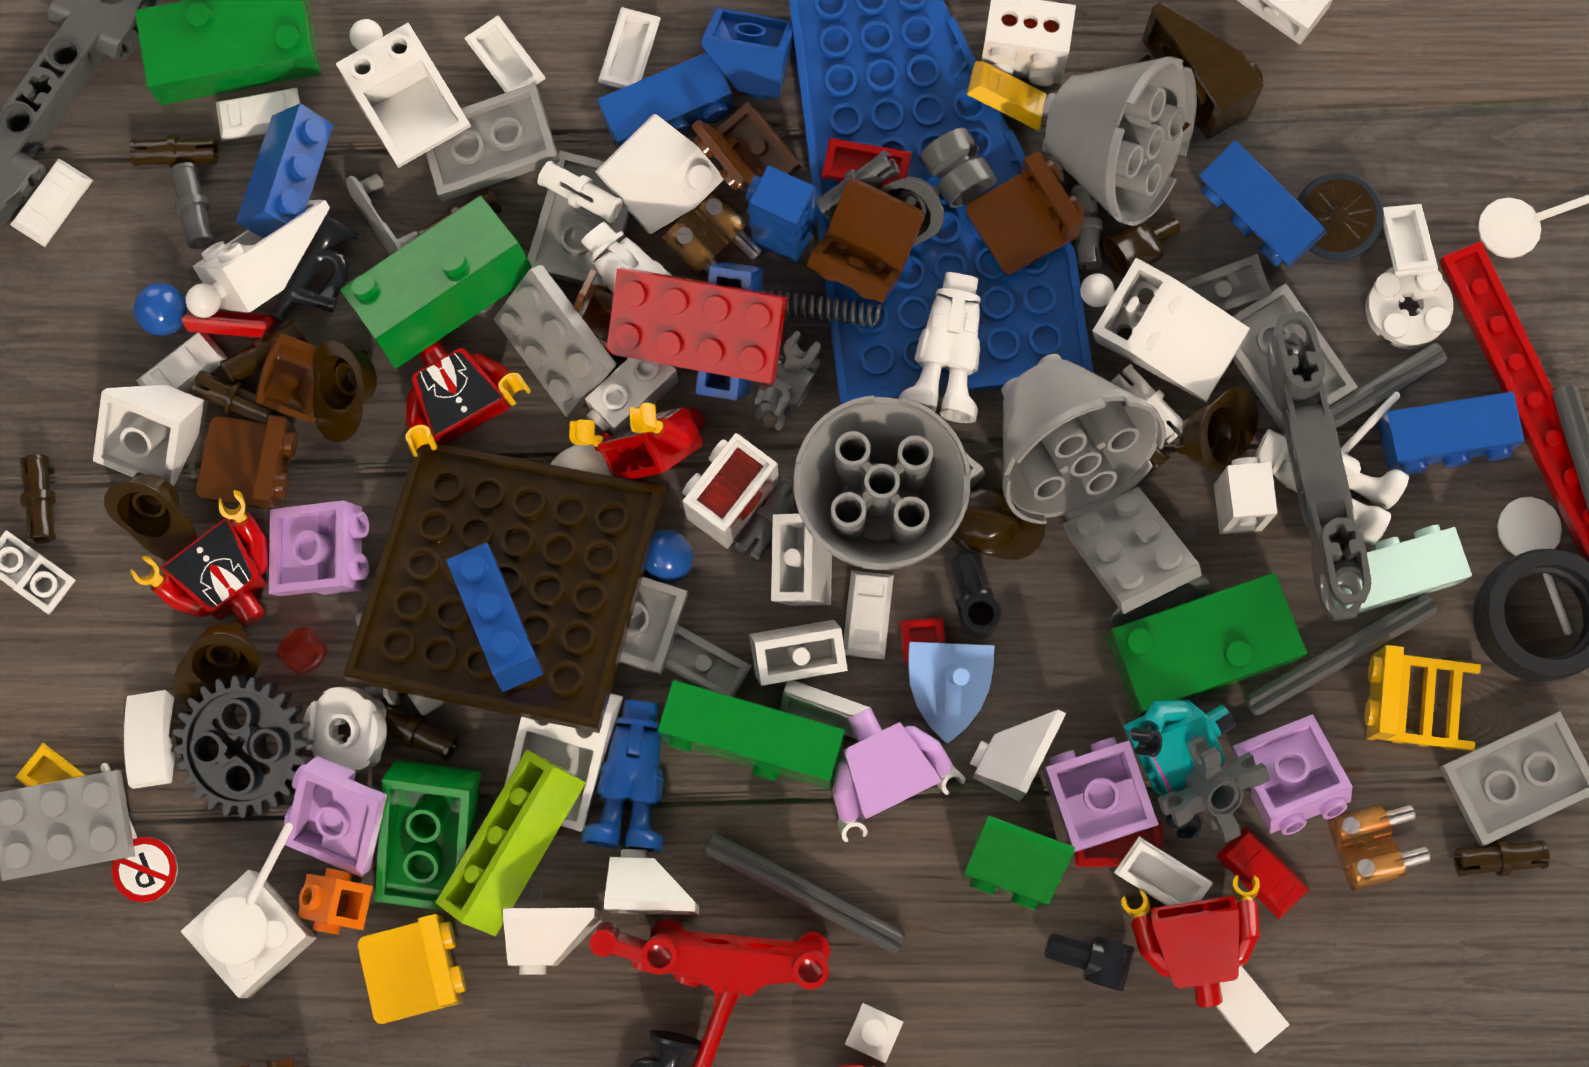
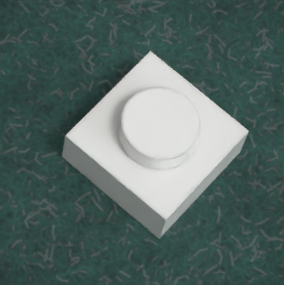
M862 1003L845 1045L886 1063L903 1021Z

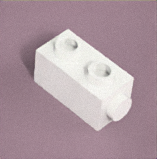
M628 358L585 398L590 410L586 416L589 420L595 421V427L600 432L610 430L614 435L630 426L629 407L640 408L642 403L655 404L679 382L676 369L670 365Z

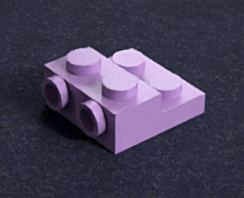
M342 500L270 509L269 594L285 596L316 592L328 595L361 591V580L366 579L369 573L367 558L362 554V537H366L369 532V521L366 514L362 512V507Z
M1313 714L1233 745L1232 754L1235 759L1249 752L1254 757L1255 765L1263 763L1267 767L1270 781L1257 787H1251V798L1270 834L1281 830L1283 835L1294 834L1306 826L1307 819L1322 814L1324 819L1337 817L1347 809V803L1351 802L1353 786Z
M1115 737L1108 738L1090 745L1092 752L1076 757L1074 750L1049 758L1051 765L1045 767L1042 771L1056 813L1059 812L1069 844L1075 847L1074 853L1159 825L1129 740L1117 744Z
M316 756L306 765L302 764L294 775L292 787L295 789L294 800L284 820V825L290 822L293 825V829L284 845L359 877H363L371 868L387 794L355 782V771Z

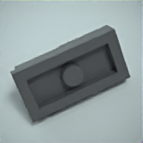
M1258 254L1181 282L1224 312H1229L1272 294Z

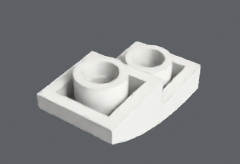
M6 530L0 537V580L50 615L76 580Z
M166 690L127 696L124 721V754L128 785L132 789L172 783L176 753L171 752V748L177 746V743L169 737L174 697Z

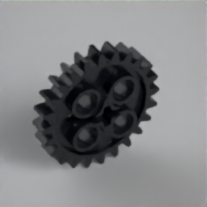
M244 674L235 675L232 677L231 682L227 677L216 679V688L212 685L202 686L200 690L203 698L196 696L190 697L187 700L193 712L185 711L178 714V717L186 723L185 728L175 729L172 732L175 736L183 739L182 745L171 748V752L183 754L184 758L174 768L175 770L187 769L189 773L181 784L183 786L196 784L198 788L193 795V799L198 800L209 796L207 809H217L223 804V816L226 817L235 814L237 809L240 817L245 818L252 816L254 810L258 815L269 812V804L274 808L284 805L285 801L282 794L286 796L295 794L292 780L299 766L307 764L313 759L302 753L303 747L314 744V740L303 738L301 734L302 731L311 726L310 722L298 723L296 719L304 709L302 705L289 708L287 704L291 699L292 693L285 692L276 696L278 683L269 682L262 688V676L250 677L247 682ZM238 704L245 709L247 719L243 726L238 723L235 717V709ZM216 719H218L219 724H220V726H221L223 729H220V728L215 724V720H216ZM269 734L273 735L278 742V751L275 755L271 754L266 747V738ZM210 737L214 738L219 746L216 758L208 751L207 745ZM241 738H243V739L245 740V743H244V744H243L242 741L240 740ZM243 748L246 753L242 754L240 749ZM263 763H265V764H267V765L269 766V768H270V772H269V773H267L266 768H265V766L263 765ZM241 766L246 768L250 774V784L248 787L242 785L239 780L238 774Z

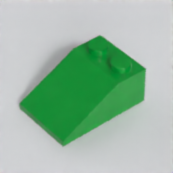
M399 760L394 761L382 779L381 792L387 794L379 829L376 902L445 911L436 904V901L475 837L479 810L481 771Z
M987 816L979 826L962 876L971 879L969 887L992 896H994L996 889L1013 895L1011 903L1036 911L1038 904L1044 907L1049 905L1073 856L1075 847Z

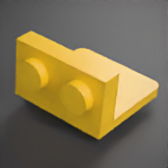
M433 914L418 918L419 922L363 936L358 941V950L373 1018L377 1023L385 1024L463 1003L461 993L466 992L465 979L461 966L454 965L451 952L452 948H456L454 931L450 921L445 922L443 916Z

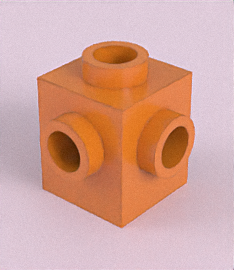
M326 868L325 876L307 874L305 885L299 895L300 907L297 918L314 921L312 930L339 935L341 926L363 930L373 886L351 882L352 873Z

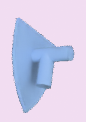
M909 642V685L916 706L928 726L946 744L962 733L982 708L991 685L994 667V645Z

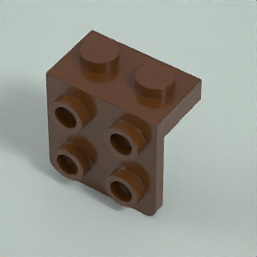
M748 101L718 128L712 127L700 120L691 125L698 134L694 139L695 143L710 159L713 156L716 157L723 166L719 171L720 175L735 191L740 188L747 194L754 177L757 175L762 178L768 165L791 176L802 167L756 107Z
M1039 150L1024 158L1019 175L971 201L966 207L967 217L1002 272L1006 275L1017 273L1078 238L1084 222V211L1081 204L1074 195L1068 196L1060 184L1062 178L1056 165L1051 160L1045 161Z
M850 179L843 189L825 237L811 252L806 266L817 271L826 280L838 281L854 289L863 298L883 303L900 279L923 224L924 213L920 209L858 179Z
M269 415L267 424L221 416L214 417L210 421L196 486L197 495L203 500L218 502L219 498H221L223 503L239 505L240 502L235 498L233 492L237 490L243 494L245 506L266 510L281 508L282 498H286L289 490L290 476L288 469L290 459L295 456L298 446V433L287 418Z

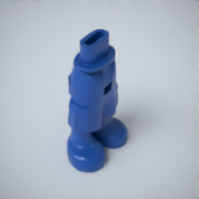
M635 700L624 701L622 718L616 719V727L612 735L607 760L603 763L599 772L600 776L596 795L605 800L603 812L597 823L588 824L582 829L581 842L599 847L619 849L624 802L630 800L633 803L629 829L626 832L624 848L647 850L650 853L662 852L663 837L653 830L651 823V806L661 803L664 781L663 770L660 769L661 737L658 733L660 723L657 722L659 704Z

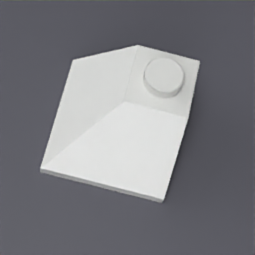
M653 114L595 171L614 195L623 199V205L648 234L654 233L696 208L724 180L717 168L696 144L656 114Z
M168 385L106 388L101 393L93 461L130 477H133L138 472L145 475L159 476L175 486L199 435L204 400Z
M1056 710L996 733L989 744L981 740L970 762L971 765L977 767L972 778L1020 801L1027 793L1066 713Z
M623 849L621 850V857H610L604 898L605 910L610 913L699 915L698 904L655 858H647V850Z
M595 908L503 909L508 965L519 966V975H546V966H558L602 921V912Z

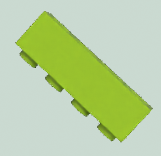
M526 749L437 899L436 904L461 923L496 937L503 925V909L513 908L586 782L561 765Z

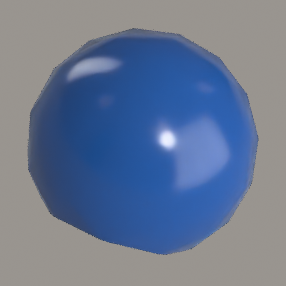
M167 283L146 286L136 296L133 308L137 324L146 332L155 336L175 333L183 325L182 317L188 312L184 295L174 286Z
M661 529L655 532L644 570L646 575L652 580L661 583H674L683 579L691 569L694 559L692 547L688 539L680 532Z

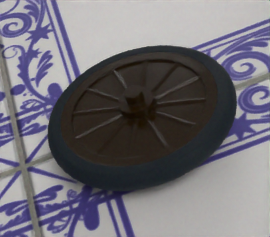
M1345 172L1322 175L1310 182L1297 199L1326 230V234L1309 249L1313 254L1324 259L1347 260L1359 256L1374 244L1382 230L1384 221L1382 201L1373 186L1357 175Z

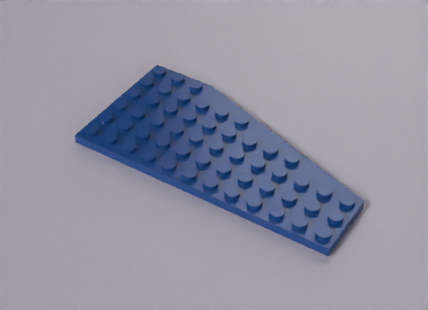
M788 0L811 182L815 186V213L819 243L825 237L831 221L826 218L828 211L822 213L819 209L816 198L840 183L839 181L822 179L829 138L912 152L907 177L921 178L934 187L938 185L941 179L940 177H931L920 158V154L931 142L957 128H966L979 148L976 157L986 159L997 178L996 183L987 192L1021 173L1026 156L1012 128L1009 129L1002 113L967 95L976 59L955 18L951 17L943 0ZM941 192L939 198L944 209V222L939 232L928 240L913 246L897 285L883 303L863 298L854 289L838 281L824 279L826 300L829 296L832 299L830 317H832L836 298L840 300L839 318L842 314L843 300H848L847 320L850 316L851 302L853 300L856 301L855 321L859 314L860 302L863 301L865 304L863 321H865L867 316L868 304L870 302L873 304L872 323L875 318L876 305L878 303L881 305L878 322L872 328L868 323L862 326L860 322L854 325L852 321L849 324H846L843 320L838 323L835 319L829 322L840 405L853 399L873 395L874 397L899 399L900 394L904 390L916 384L923 369L915 360L918 339L922 331L926 329L937 289L943 288L944 277L947 272L978 278L976 295L981 298L978 330L981 352L978 371L968 375L967 378L968 393L1002 389L1007 381L1019 377L1027 370L1038 365V362L1043 357L1050 354H1058L1062 360L1071 361L1093 373L1083 299L1080 293L1081 286L1076 252L1071 243H1067L1013 275H1006L1002 272L967 217L966 207L968 204L951 208ZM945 368L941 370L938 396H944L946 393L949 371Z

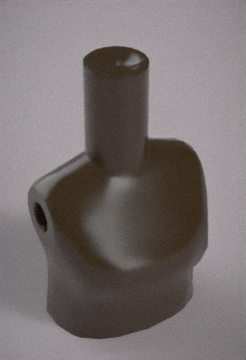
M1173 217L1152 228L1145 222L1135 226L1126 224L1118 232L1104 237L1102 241L1104 254L1113 268L1119 274L1125 276L1135 258L1149 265L1159 261L1164 256L1161 241L1179 233L1180 224Z

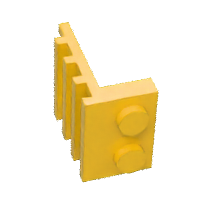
M1384 646L1371 656L1369 662L1368 680L1371 682L1370 695L1366 703L1364 716L1365 725H1367L1366 739L1392 741V743L1417 744L1423 747H1441L1447 750L1475 751V742L1458 740L1463 672L1479 674L1481 664L1404 655V647ZM1411 666L1424 667L1419 735L1405 733ZM1437 669L1450 671L1445 738L1432 736Z

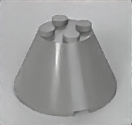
M1163 57L1076 76L1072 75L1061 86L1057 94L1050 93L1044 102L1043 116L1047 118V124L1042 144L1043 153L1052 156L1120 223L1135 226L1142 224L1154 215L1168 197L1177 180L1170 177L1178 155H1187L1196 117L1197 92L1193 71L1182 65L1184 61L1182 59ZM1185 122H1188L1190 126L1183 132L1182 127Z
M1050 354L1043 357L1038 362V365L1027 370L1019 377L1010 379L1002 387L1001 392L1004 396L1003 495L1012 512L1028 522L1046 524V518L1063 515L1069 521L1130 491L1153 467L1150 458L1157 446L1159 449L1164 446L1166 437L1165 424L1153 405L1071 361L1062 360L1058 354Z
M874 395L853 399L832 409L809 431L800 447L795 462L793 477L794 497L799 515L808 532L833 556L851 565L866 569H899L911 566L930 557L941 549L954 535L963 520L969 502L970 467L966 452L958 436L949 424L934 411L918 402L903 397L896 399L874 397Z

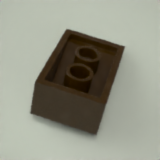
M1162 3L1154 5L1142 41L1154 59L1163 57L1179 58L1184 60L1182 63L1184 67L1192 69L1197 92L1196 115L1201 118L1197 125L1207 140L1249 117L1264 86L1263 76L1257 64L1251 60L1248 61L1243 52Z

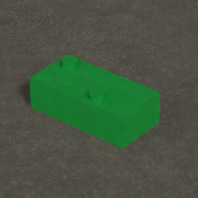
M184 0L135 10L147 88L160 105L322 74L309 0Z
M480 195L341 288L340 291L391 364L397 369L514 290L533 267L518 241Z
M1275 572L1113 628L1105 637L1136 718L1145 715L1153 701L1189 700L1295 663L1307 654Z
M676 680L672 682L658 728L663 742H666L665 745L684 752L694 750L753 767L751 774L762 779L776 782L778 775L825 789H830L845 729Z

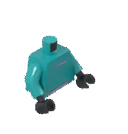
M1188 699L1153 701L1144 716L1127 723L1123 727L1152 789L1160 796H1163L1169 792L1185 789L1186 777L1195 766L1189 754L1187 743L1200 736L1207 740L1209 749L1214 746L1219 749L1222 767L1226 757L1217 738L1236 727V723L1230 712L1222 704L1205 714ZM1172 814L1167 815L1166 821L1170 828H1178L1176 832L1178 838L1194 839L1199 835L1201 821L1197 814L1194 815L1191 821L1180 827L1174 824Z

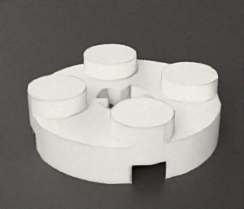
M1392 267L1381 274L1374 282L1366 298V317L1371 329L1378 336L1381 334L1386 340L1391 341V345L1400 349H1418L1431 344L1449 326L1453 315V297L1439 271L1431 274L1398 277L1395 275ZM1404 297H1410L1413 301H1417L1420 308H1417L1415 312L1418 315L1409 316L1407 310H1400L1399 302L1403 303Z
M335 687L323 692L325 694L318 701H313L304 715L303 722H310L311 726L302 731V737L314 740V744L306 746V749L312 750L314 757L319 756L351 769L356 773L376 766L381 759V753L387 736L386 708L379 699H373L366 691L356 687ZM347 721L351 728V735L348 737L347 742H343L341 739L344 735L338 734V726L345 724Z

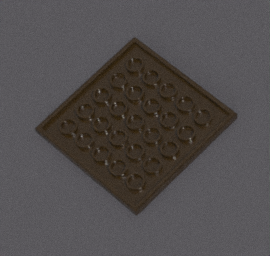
M436 443L437 449L433 451L430 444L421 445L417 449L418 456H413L343 677L349 682L600 733L665 498V487ZM484 543H488L499 565L544 673L542 676L502 692L491 672L446 561Z

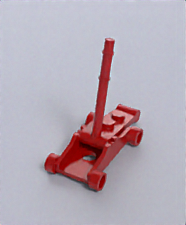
M663 917L657 920L651 929L650 939L648 940L622 933L618 926L612 922H603L597 926L589 943L591 951L598 957H607L614 954L631 960L630 965L638 970L656 975L670 973L674 975L673 979L681 984L691 987H699V984L710 987L715 992L714 1009L692 1067L712 1066L731 1012L741 993L742 995L751 996L761 987L781 983H797L802 988L808 990L817 989L828 978V960L831 953L828 938L818 931H808L802 934L797 941L685 931L683 924L673 917Z

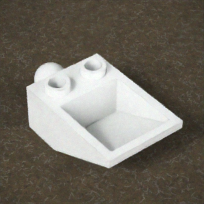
M361 19L353 24L350 30V41L358 51L337 62L336 65L366 118L398 168L471 127L468 119L409 23L383 36L381 27L373 20Z
M309 200L304 213L264 239L247 230L227 244L223 241L218 242L201 253L204 259L192 266L201 279L202 284H197L188 291L186 295L188 310L200 318L210 317L219 309L250 313L284 290L330 208L326 200Z
M1135 258L1117 290H1114V285L1109 277L1099 273L1089 275L1081 284L1080 293L1086 304L1092 307L1107 305L1092 330L1096 343L1206 403L1250 330L1249 327L1173 277ZM1144 292H1150L1154 295L1150 304L1140 303L1139 296ZM1129 328L1132 330L1128 340L1117 335L1120 329Z
M610 693L600 733L521 717L505 784L526 749L561 765L586 782L561 825L562 827L581 832L586 826L600 776L599 772L608 755L623 696Z

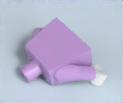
M871 707L849 717L847 720L858 743L842 751L843 758L835 765L833 798L839 817L838 828L842 839L848 842L846 833L849 828L854 826L859 827L862 836L865 837L867 835V828L863 820L934 785H937L943 793L949 795L950 792L946 789V783L951 777H955L961 784H964L965 777L953 766L941 743L917 727H903L900 722L882 730Z

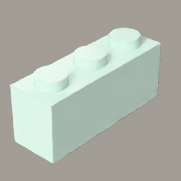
M1432 525L1414 532L1415 539L1400 543L1398 537H1392L1375 543L1373 545L1374 551L1367 552L1372 582L1371 590L1365 603L1361 604L1358 614L1452 587L1469 579L1472 573L1456 528L1452 527L1441 531L1439 525ZM1339 586L1344 593L1352 594L1349 588ZM1332 597L1335 608L1339 610L1348 609L1353 605L1341 606Z

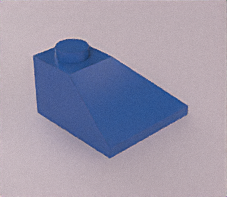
M716 7L702 37V47L737 91L748 93L751 97L760 100H767L772 97L779 99L785 83L793 44L791 20Z

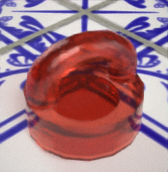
M300 627L290 632L282 640L278 647L277 656L295 673H307L316 669L325 660L327 647L310 627Z

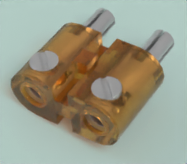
M715 190L696 208L685 214L661 238L696 274L704 270L709 275L710 266L718 264L714 258L731 241L751 260L755 259L761 252V249L743 231L748 224Z
M1379 804L1328 819L1329 831L1336 852L1340 853L1342 859L1341 866L1352 891L1404 878L1406 876L1405 868L1430 861V853H1428L1429 850L1426 847L1400 853L1397 842L1394 843L1391 826L1415 819V812H1413L1414 809L1411 805L1385 811L1383 806Z

